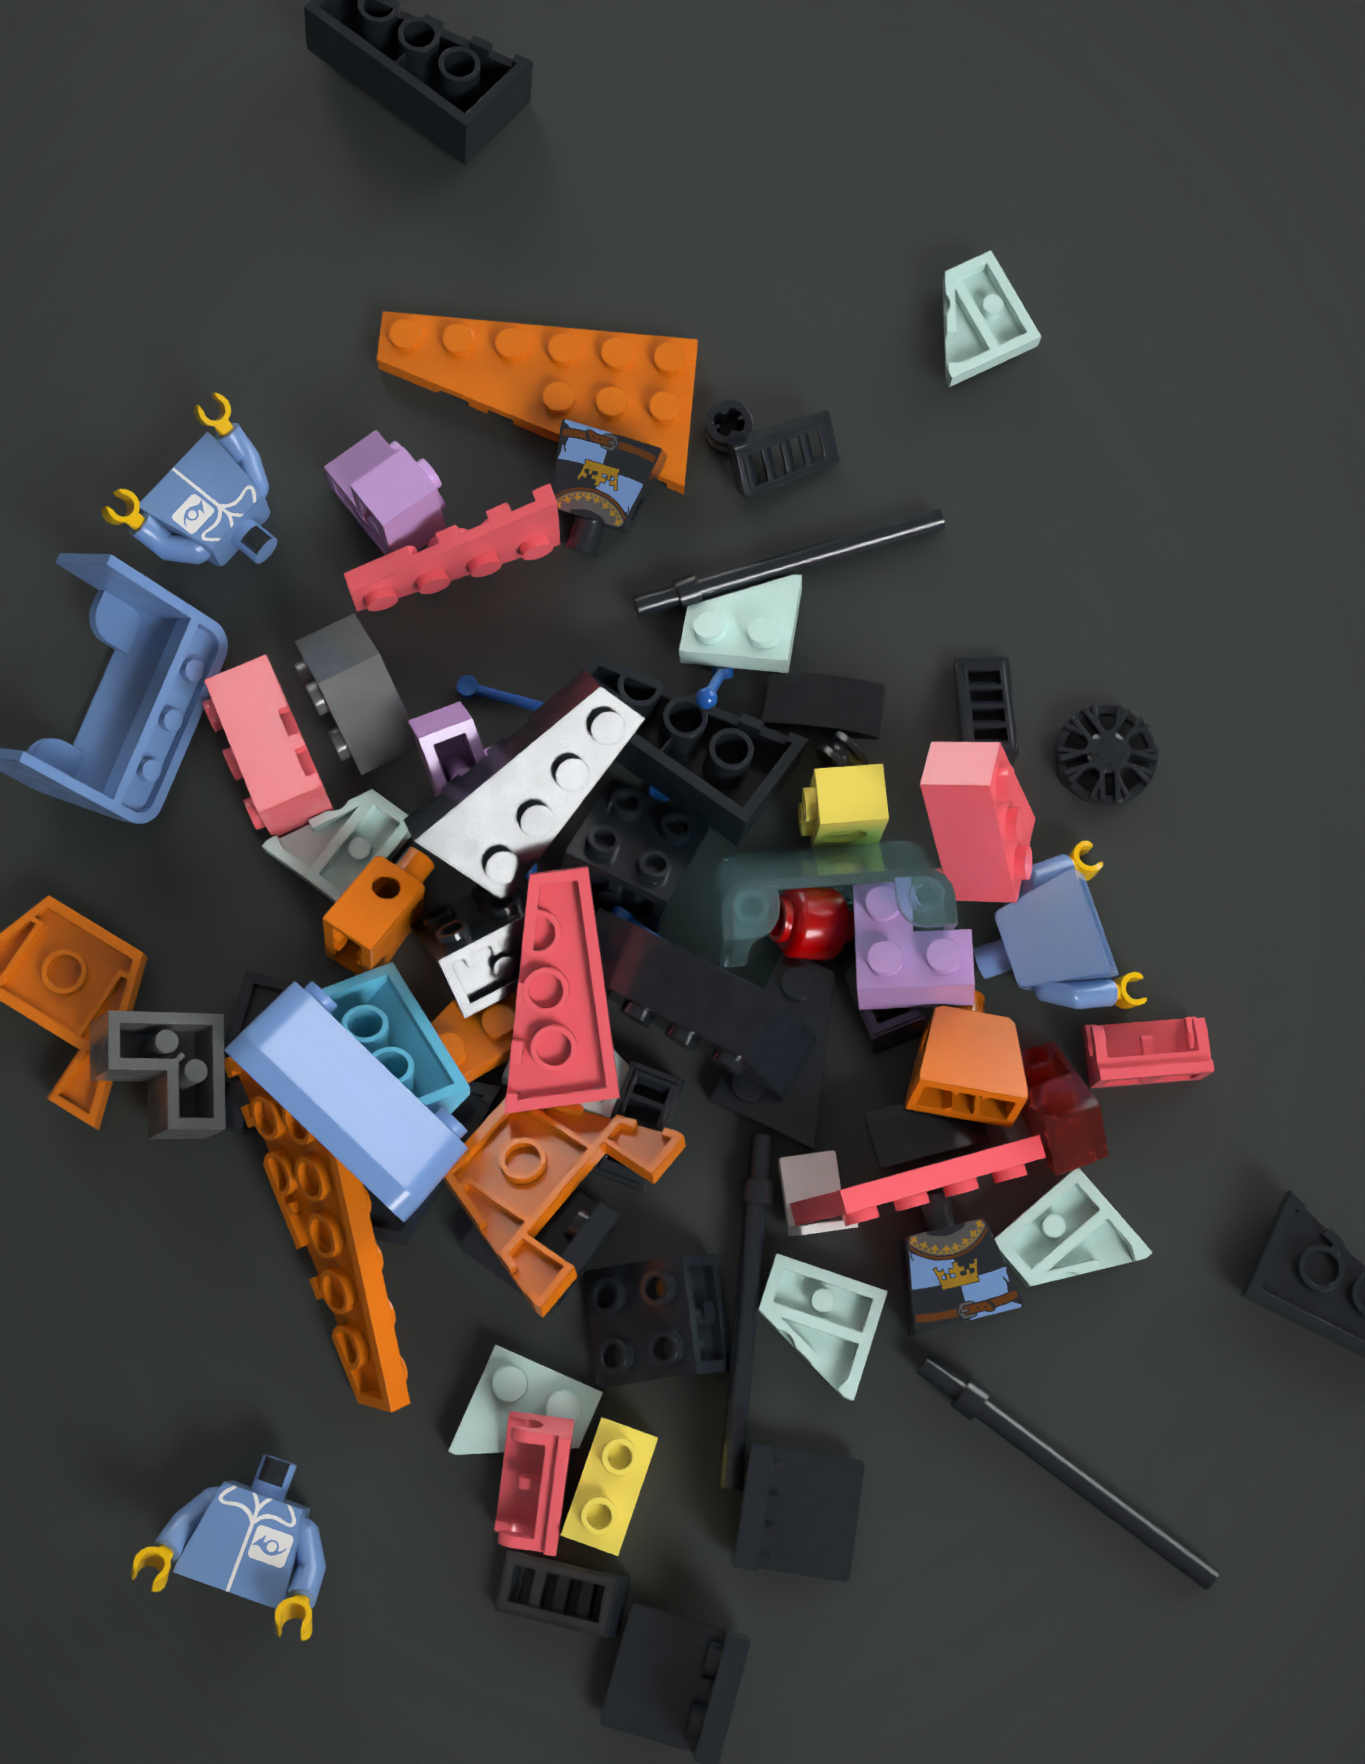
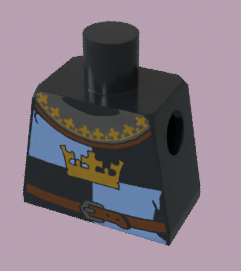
M567 419L562 420L553 493L557 501L558 513L574 517L566 548L597 557L605 527L627 534L631 532L665 465L667 454L662 448Z
M944 1192L929 1195L930 1203L917 1206L924 1233L908 1236L900 1241L906 1323L909 1336L1024 1307L1018 1288L984 1218L958 1224L951 1196L945 1197Z

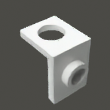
M834 1150L778 1159L788 1236L858 1227V1223L845 1226L842 1215L798 1226L795 1225L790 1203L841 1189L836 1152Z

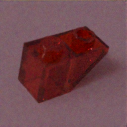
M1054 1041L1030 1047L1021 1052L1028 1099L1020 1112L1030 1136L1040 1135L1046 1155L1044 1159L1055 1176L1108 1157L1109 1153L1100 1104Z

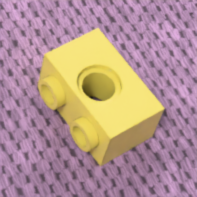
M883 764L814 769L810 787L802 788V803H798L800 835L810 836L811 852L875 848L878 846L889 820Z
M601 1417L561 1536L616 1556L619 1555L658 1437Z

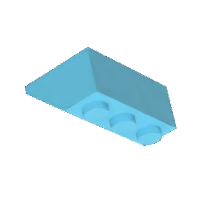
M393 962L322 989L337 1004V1007L330 1014L432 1113L435 1114L441 1107H444L451 1114L470 1095V1086Z

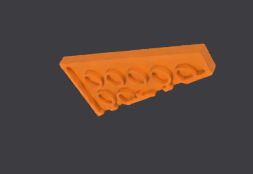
M383 311L377 352V363L380 370L433 392L444 391L468 401L469 406L484 413H488L490 410L513 420V425L559 443L562 420L567 419L660 447L667 454V459L657 480L667 483L666 488L684 495L698 339Z
M230 1056L224 1058L228 1078L239 1075L250 1104L241 1107L248 1128L256 1127L259 1134L264 1138L269 1153L264 1157L263 1166L296 1249L307 1246L318 1276L309 1279L317 1300L324 1298L337 1321L338 1326L333 1329L331 1337L357 1402L391 1413L410 1404L406 1384L408 1378L407 1366L399 1352L394 1329L396 1315L387 1297L382 1274L383 1255L375 1241L369 1214L371 1211V1200L366 1188L352 1172Z

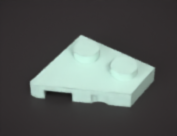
M991 250L945 271L942 281L945 378L949 387L1038 346L1041 335Z
M793 574L687 606L679 648L680 663L788 673L802 592V575Z
M371 789L348 800L346 805L339 810H328L309 819L310 824L282 838H278L276 835L266 840L262 847L266 853L336 903L377 855L383 856L390 862L394 859L411 837L403 821L409 815Z
M1079 1167L1069 1172L995 1237V1241L1006 1264L1026 1287L1142 1260L1153 1253Z
M776 1254L758 1312L843 1398L854 1401L888 1291Z
M495 1345L448 1451L455 1455L504 1452L510 1411L575 1419L571 1448H580L603 1392Z

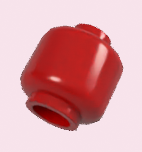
M808 885L790 886L780 897L775 898L770 905L767 916L768 935L773 942H776L780 952L789 958L820 961L834 959L842 951L845 943H849L853 938L855 932L854 913L848 909L844 896L833 888Z

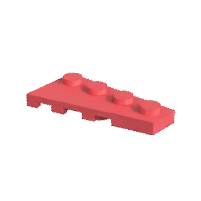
M550 483L533 490L532 493L535 501L512 511L510 505L506 502L487 510L488 519L475 528L467 530L453 525L435 533L436 536L427 543L428 548L420 552L417 551L416 547L407 545L343 573L356 611L364 609L381 611L395 605L399 600L398 598L416 592L421 594L436 593L445 589L452 580L470 574L473 577L487 576L499 570L503 563L518 558L535 560L549 554L553 547L561 545L558 505Z
M588 866L531 873L529 875L504 1114L620 1098Z
M1040 1135L894 1174L890 1177L790 1203L796 1226L840 1215L843 1217L845 1226L880 1217L877 1205L893 1201L895 1211L897 1212L930 1203L927 1191L943 1187L945 1197L979 1189L976 1177L989 1173L992 1175L994 1184L1027 1175L1025 1163L1046 1158Z

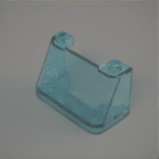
M911 841L730 854L719 861L714 869L712 880L718 966L723 968L747 965L748 952L753 943L760 938L769 937L768 934L778 922L780 911L779 897L786 889L833 888L844 896L847 904H853V885L894 882L898 911L907 922L913 924V932L954 930L958 925L955 892L952 883L923 846Z

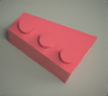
M265 654L205 679L204 682L211 698L202 701L203 707L214 731L218 732L222 729L225 731L231 747L222 751L234 779L237 781L244 778L250 797L243 799L256 830L266 827L272 837L277 835L278 838H282L310 824L309 819L328 810L334 811L267 655Z
M931 742L920 787L950 900L1017 903L1022 880H1029L1032 873L1030 841L1036 818L1001 743Z

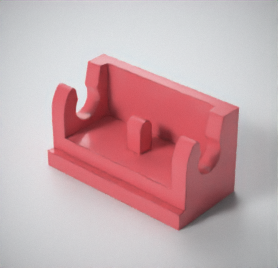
M1194 1016L1182 1019L1106 1025L1092 1024L1082 1027L1090 1089L1201 1080L1215 1071L1213 1060H1211L1208 1031L1204 1017L1196 1018Z
M516 1411L509 1412L494 1531L499 1532L498 1544L556 1556L561 1532L575 1419Z

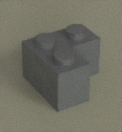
M354 613L294 641L303 660L293 665L319 715L330 712L337 727L327 732L342 761L352 757L361 775L418 748L408 723L410 718L381 655Z
M107 1011L90 1023V1081L147 1082L148 1139H206L226 1129L224 1014Z

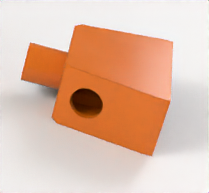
M407 847L395 864L383 856L377 855L323 917L326 956L356 976L388 964L411 932L410 926L418 922L424 911L425 886L422 883L435 867L430 858L413 847Z
M976 990L974 992V1005L951 1007L941 1005L935 1007L920 1039L905 1100V1109L1011 1128L1028 1099L1027 1083L1015 1023L1009 1017L985 1013V997Z

